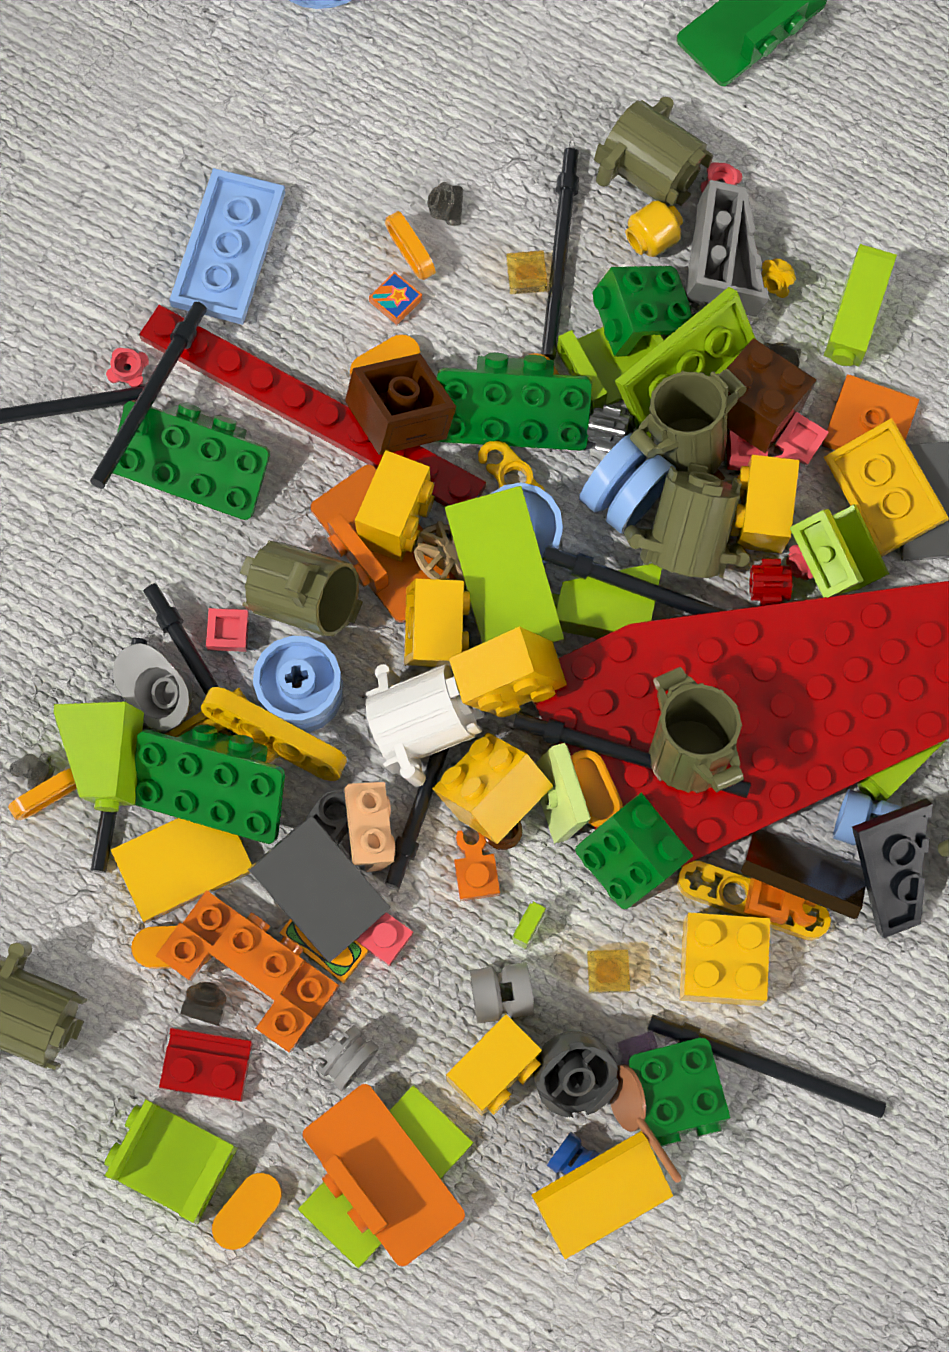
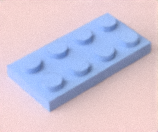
M213 168L169 300L171 307L189 311L194 302H200L207 308L206 316L241 325L244 324L286 193L284 185Z

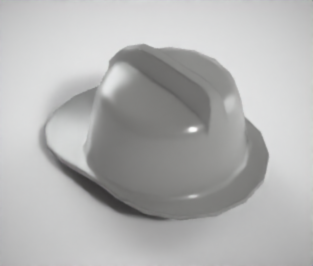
M142 643L133 644L119 652L114 661L112 674L115 686L126 702L144 712L143 721L150 728L166 731L172 730L181 724L187 713L193 708L191 705L193 686L189 677L180 669L175 668L153 646Z

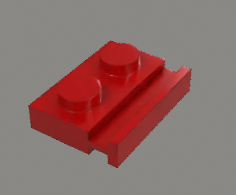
M170 1028V1038L166 1048L159 1088L242 1102L253 1042Z

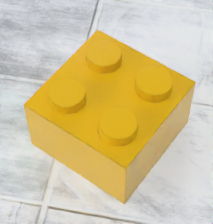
M385 450L355 518L357 535L369 550L402 562L406 551L413 552L414 545L420 534V530H417L421 516L428 517L435 496L431 495L434 483L430 481V467Z
M752 455L748 465L741 466L740 475H737V478L742 483L739 498L741 499V504L737 506L730 531V536L737 537L736 544H741L747 550L783 553L792 533L790 527L793 524L799 460Z
M416 578L406 587L404 666L440 667L445 664L450 666L449 658L469 649V632L462 631L463 615H468L470 610V592L464 591V581Z
M520 626L449 658L462 703L480 709V711L494 714L497 717L511 716L520 711L519 706L530 701L540 702L547 700L555 695V690L567 685L553 641Z
M487 732L482 738L476 740L471 745L469 752L455 766L444 772L441 780L432 789L461 822L498 844L553 785L527 753Z
M688 912L683 919L679 1001L762 1006L767 1002L770 918Z
M505 1014L446 1074V1079L481 1116L488 1110L495 1115L511 1098L512 1094L508 1089L517 1080L524 1085L541 1065L536 1058L541 1054L542 1049Z

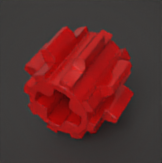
M762 558L760 565H752L749 577L751 601H760V606L790 601L792 594L791 565H781V559Z

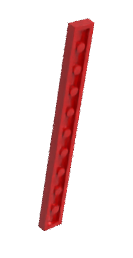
M159 304L139 334L141 341L165 353L171 342L170 335L178 322H183L184 318ZM200 326L196 328L197 336L191 347L184 349L178 360L179 362L366 464H370L376 469L378 468L383 455L378 454L348 406ZM420 445L392 452L430 467V481L434 483L431 495L435 496L434 501L445 507L478 498L486 488V481Z

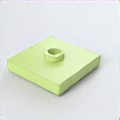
M563 743L552 746L535 763L553 785L540 799L554 844L567 841L589 822L591 818L568 747Z

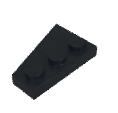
M927 798L852 826L876 929L883 938L921 924L925 887L922 869L924 854L928 853L930 840L926 836L928 818H932L933 803Z

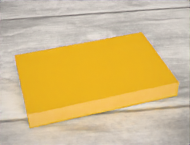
M892 418L824 456L850 506L856 504L881 557L949 520Z
M180 818L111 849L131 897L145 924L201 898L206 890L211 893L251 874L247 869L252 866V863L238 835Z
M640 1131L531 1194L559 1251L566 1260L673 1197V1194L647 1138Z

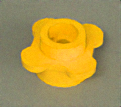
M782 259L763 261L761 275L764 288H767L768 292L776 294L780 298L787 297L790 293L789 285L794 284L796 280L793 267Z

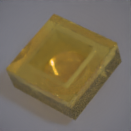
M544 250L506 254L510 294L547 291Z
M628 950L587 951L588 994L630 992Z

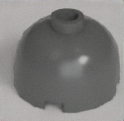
M567 1031L555 1035L544 1044L541 1054L536 1058L541 1065L533 1075L540 1099L551 1112L560 1116L573 1117L572 1113L585 1111L587 1115L595 1113L609 1103L617 1090L618 1079L616 1076L618 1067L612 1053L599 1038L588 1033Z

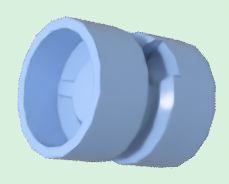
M848 789L837 816L833 839L855 846L856 842L852 826L868 821L870 816L876 818L902 808V806L884 800L874 804L869 795Z

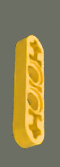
M212 687L209 689L201 705L204 715L212 721L238 735L251 737L255 743L268 746V751L327 781H337L340 779L347 763L346 756L340 750L225 688Z
M693 861L682 867L677 877V886L683 896L736 916L755 917L744 913L750 878L702 861ZM695 870L702 872L701 879L711 884L715 881V876L722 878L716 888L715 898L708 896L712 889L710 887L700 885L697 890L689 888L690 881L685 879V874L692 876ZM737 883L742 886L745 891V899L741 904L733 905L724 899L723 888L727 884ZM803 904V910L806 914H809L811 911L817 913L816 920L821 922V927L816 926L812 931H808L805 929L806 927L800 926L792 920V926L786 923L781 925L770 921V928L812 941L819 939L827 932L830 927L831 918L829 911L825 907L820 905L812 907Z

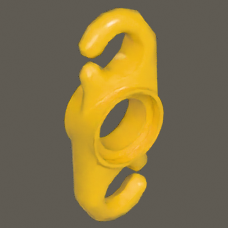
M489 441L481 446L478 452V461L481 464L487 462V455L491 450H498L503 455V459L499 464L489 463L486 466V470L494 475L498 481L499 488L507 485L504 477L508 472L518 470L526 476V484L538 486L545 491L544 487L534 479L531 467L505 442Z

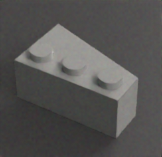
M710 180L698 199L685 293L689 302L706 306L724 290L731 287L738 291L746 315L756 317L768 302L769 295L767 288H764L760 270L762 260L760 254L757 255L754 240L756 231L748 192L745 187Z

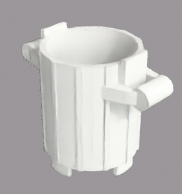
M380 664L375 669V676L378 678L379 687L366 692L368 698L366 699L365 706L373 738L387 761L383 765L393 774L400 772L404 779L412 785L419 787L426 780V776L422 772L421 759L475 738L476 734L482 732L476 720L485 717L484 711L462 703L451 665H442L403 682H400L399 675L386 664Z

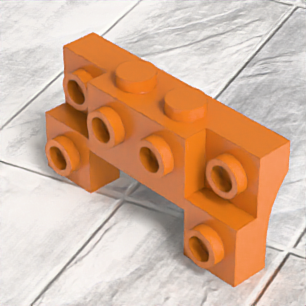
M206 890L183 923L180 922L156 954V957L190 981L194 979L210 955L218 959L274 1000V1003L255 1029L291 1053L340 986L299 957L304 949L286 936H283L280 942L267 934L266 932L271 926L252 912L245 918Z

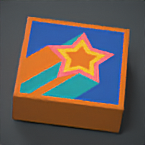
M395 271L369 296V302L396 325L422 301V294Z

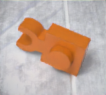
M462 830L457 831L456 834L457 846L465 854V858L454 859L460 902L500 896L494 854L482 855V851L486 846V840L484 835L479 832V840L474 845H469L464 841Z
M751 878L744 913L758 918H770L771 922L781 925L788 920L789 915L798 925L809 927L816 922L817 917L806 914L803 910V904L815 907L817 904Z

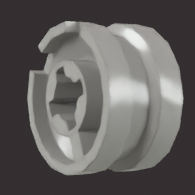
M354 1025L323 1057L326 1062L324 1064L320 1062L316 1068L324 1077L330 1075L334 1079L333 1084L341 1092L356 1079L379 1049L372 1040L366 1042L361 1037L362 1032Z

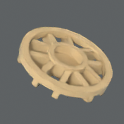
M438 521L435 525L426 527L421 531L414 545V555L419 567L430 579L451 580L446 578L448 573L451 572L457 580L464 581V587H466L450 525H444L442 521ZM446 533L450 534V539L447 538ZM423 555L428 556L433 560L428 564L424 559ZM436 565L444 570L441 575L433 570Z

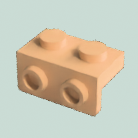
M385 782L348 784L345 786L344 791L352 862L354 865H365V872L382 871L394 862L395 841L391 835L389 821L391 805L389 797L386 795Z

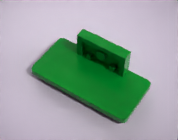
M719 0L677 34L676 41L718 85L727 86L762 57L772 53L777 45L788 36L796 34L808 20L826 6L827 0Z
M499 352L478 356L476 370L441 368L438 371L437 380L456 405L447 439L440 440L439 442L484 445L489 441H501L512 447L577 451L584 450L587 447V429L592 381L589 377L554 374V360H547L541 355L509 358L506 354Z
M131 400L124 405L118 431L136 400ZM179 403V405H175L165 411L151 406L113 474L236 518L248 520L255 511L270 458V450L266 446L246 440L247 430L237 427V421L229 417L215 415L212 418L203 415L199 407L188 403Z
M197 725L179 737L148 729L143 730L137 735L135 754L137 772L136 806L266 844H271L278 839L285 771L280 766L265 762L268 746L255 743L251 737L246 735L230 736L219 733L217 728L209 725Z

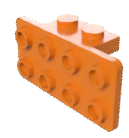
M367 464L311 503V512L329 534L328 542L338 556L342 557L345 555L350 563L353 564L359 575V583L363 587L368 585L395 621L404 623L406 587L416 578H430L419 567L415 559L414 550L412 553L406 551L402 562L369 550L357 535L355 518L376 473L375 467ZM418 523L417 530H420L421 533L423 528ZM423 555L424 559L428 564L433 560L432 558ZM437 565L433 568L439 575L444 571ZM451 572L448 573L446 578L457 580Z
M361 1084L303 1130L304 1140L327 1171V1174L322 1177L326 1186L336 1199L344 1194L353 1206L347 1212L349 1217L361 1233L370 1229L397 1265L407 1266L464 1220L465 1212L370 1085Z

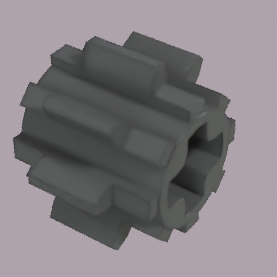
M611 404L609 406L604 405L603 408H595L594 413L589 419L587 429L588 441L596 443L595 449L610 452L622 438L634 432L635 417L627 414V408Z

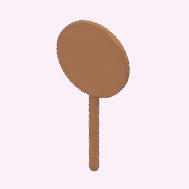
M617 1065L616 1077L618 1079V1087L610 1100L615 1118L625 1130L633 1132L640 1129L674 1182L679 1183L682 1180L681 1175L645 1122L646 1101L638 1076L628 1065Z

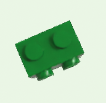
M673 266L611 267L592 292L594 306L598 309L604 326L605 338L609 341L614 357L627 356L644 335H671L694 316L678 271Z
M642 792L575 847V852L584 866L592 872L605 888L610 898L622 909L631 907L693 857L692 853Z
M697 1038L634 1054L629 1059V1067L638 1076L644 1091L646 1101L645 1122L662 1147L681 1142L680 1134L696 1130L697 1136L703 1137L721 1132L720 1124L727 1122L731 1118L711 1045L706 1038Z

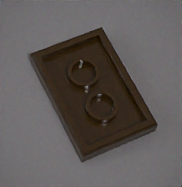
M763 829L752 833L740 871L742 874L857 920L863 906L866 888L861 869Z

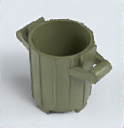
M670 97L660 98L659 102L653 107L643 100H637L617 120L604 145L600 143L597 146L594 161L599 163L600 167L596 182L598 185L605 187L610 184L612 179L619 175L656 201H661L667 206H670V204L674 206L675 203L682 206L691 196V193L687 190L697 178L701 169L700 165L702 164L708 168L712 162L713 154L706 150V143L669 119L674 105Z
M729 369L723 370L720 374H716L713 371L710 373V376L704 375L701 372L681 371V373L665 377L651 393L650 414L640 424L639 428L631 434L630 440L648 459L655 455H661L676 467V471L687 472L689 463L708 466L707 473L713 475L718 471L721 463L725 461L727 413L737 403L738 398L746 392L747 388ZM649 431L651 433V438L646 434V432Z
M689 463L687 472L676 471L673 466H670L669 472L666 475L653 529L638 528L637 526L630 525L624 531L625 538L633 549L642 548L640 558L644 565H649V562H652L654 565L669 572L688 577L710 578L719 575L720 578H723L727 564L745 567L750 561L749 555L741 544L731 545L727 543L740 498L741 481L738 478H734L732 484L722 481L718 477L708 474V466Z
M268 540L267 544L262 549L260 548L255 558L246 556L242 564L240 574L247 576L245 584L247 601L243 602L242 605L246 609L253 611L254 614L322 636L332 637L348 626L350 622L355 624L363 601L357 599L359 594V575L352 563L283 542Z
M681 667L654 678V685L658 691L657 698L661 715L652 739L649 754L651 757V767L659 781H664L669 787L672 786L686 792L695 791L696 793L706 791L711 787L715 792H719L743 781L744 777L739 768L740 760L736 749L737 739L742 728L737 704L723 690L704 685L703 683L697 684L691 677L685 674ZM730 763L732 767L726 769L728 764Z
M28 941L13 943L8 948L9 955L7 958L0 955V1049L41 1067L58 1070L61 1064L54 1060L60 1050L67 1046L71 1038L77 1040L84 1021L75 1018L78 1005L86 1003L87 998L80 996L73 990L23 970L27 956L32 952V945Z

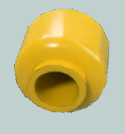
M652 201L629 217L628 228L625 230L627 240L639 255L646 254L649 257H656L679 242L681 239L680 226L683 224V219L675 206H667L661 201Z

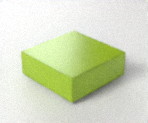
M534 901L530 902L513 934L512 940L514 944L526 950L545 914V907Z

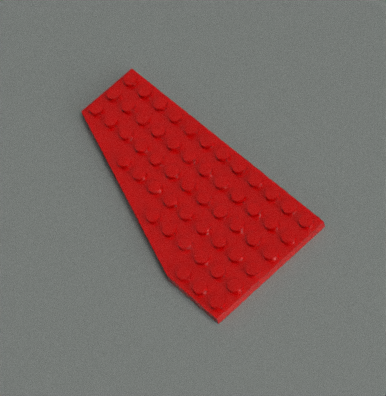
M949 581L628 624L558 658L567 685L555 690L553 697L544 701L534 702L543 720L548 721L549 718L565 722L566 727L648 752L661 715L657 698L658 691L654 685V678L681 667L685 674L691 677L697 684L703 683L704 685L721 689L737 704L742 728L737 739L736 749L740 760L739 768L743 773L744 781L751 782L747 798L724 791L715 792L713 788L700 793L679 790L672 786L669 787L664 781H659L652 769L597 753L605 763L623 807L642 792L692 853L693 857L681 866L683 867L949 739ZM565 743L570 756L578 751L586 750ZM730 763L728 764L726 769L732 767Z

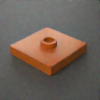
M847 374L827 428L829 433L823 440L822 446L836 450L891 418L904 440H906L920 399Z

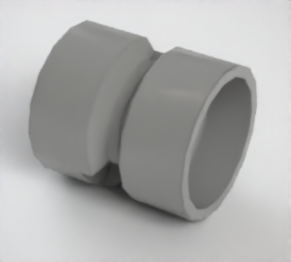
M527 962L504 965L501 972H496L493 967L470 970L477 1024L499 1021L504 1013H507L512 1019L534 1016L532 988ZM510 983L512 1001H501L499 984Z

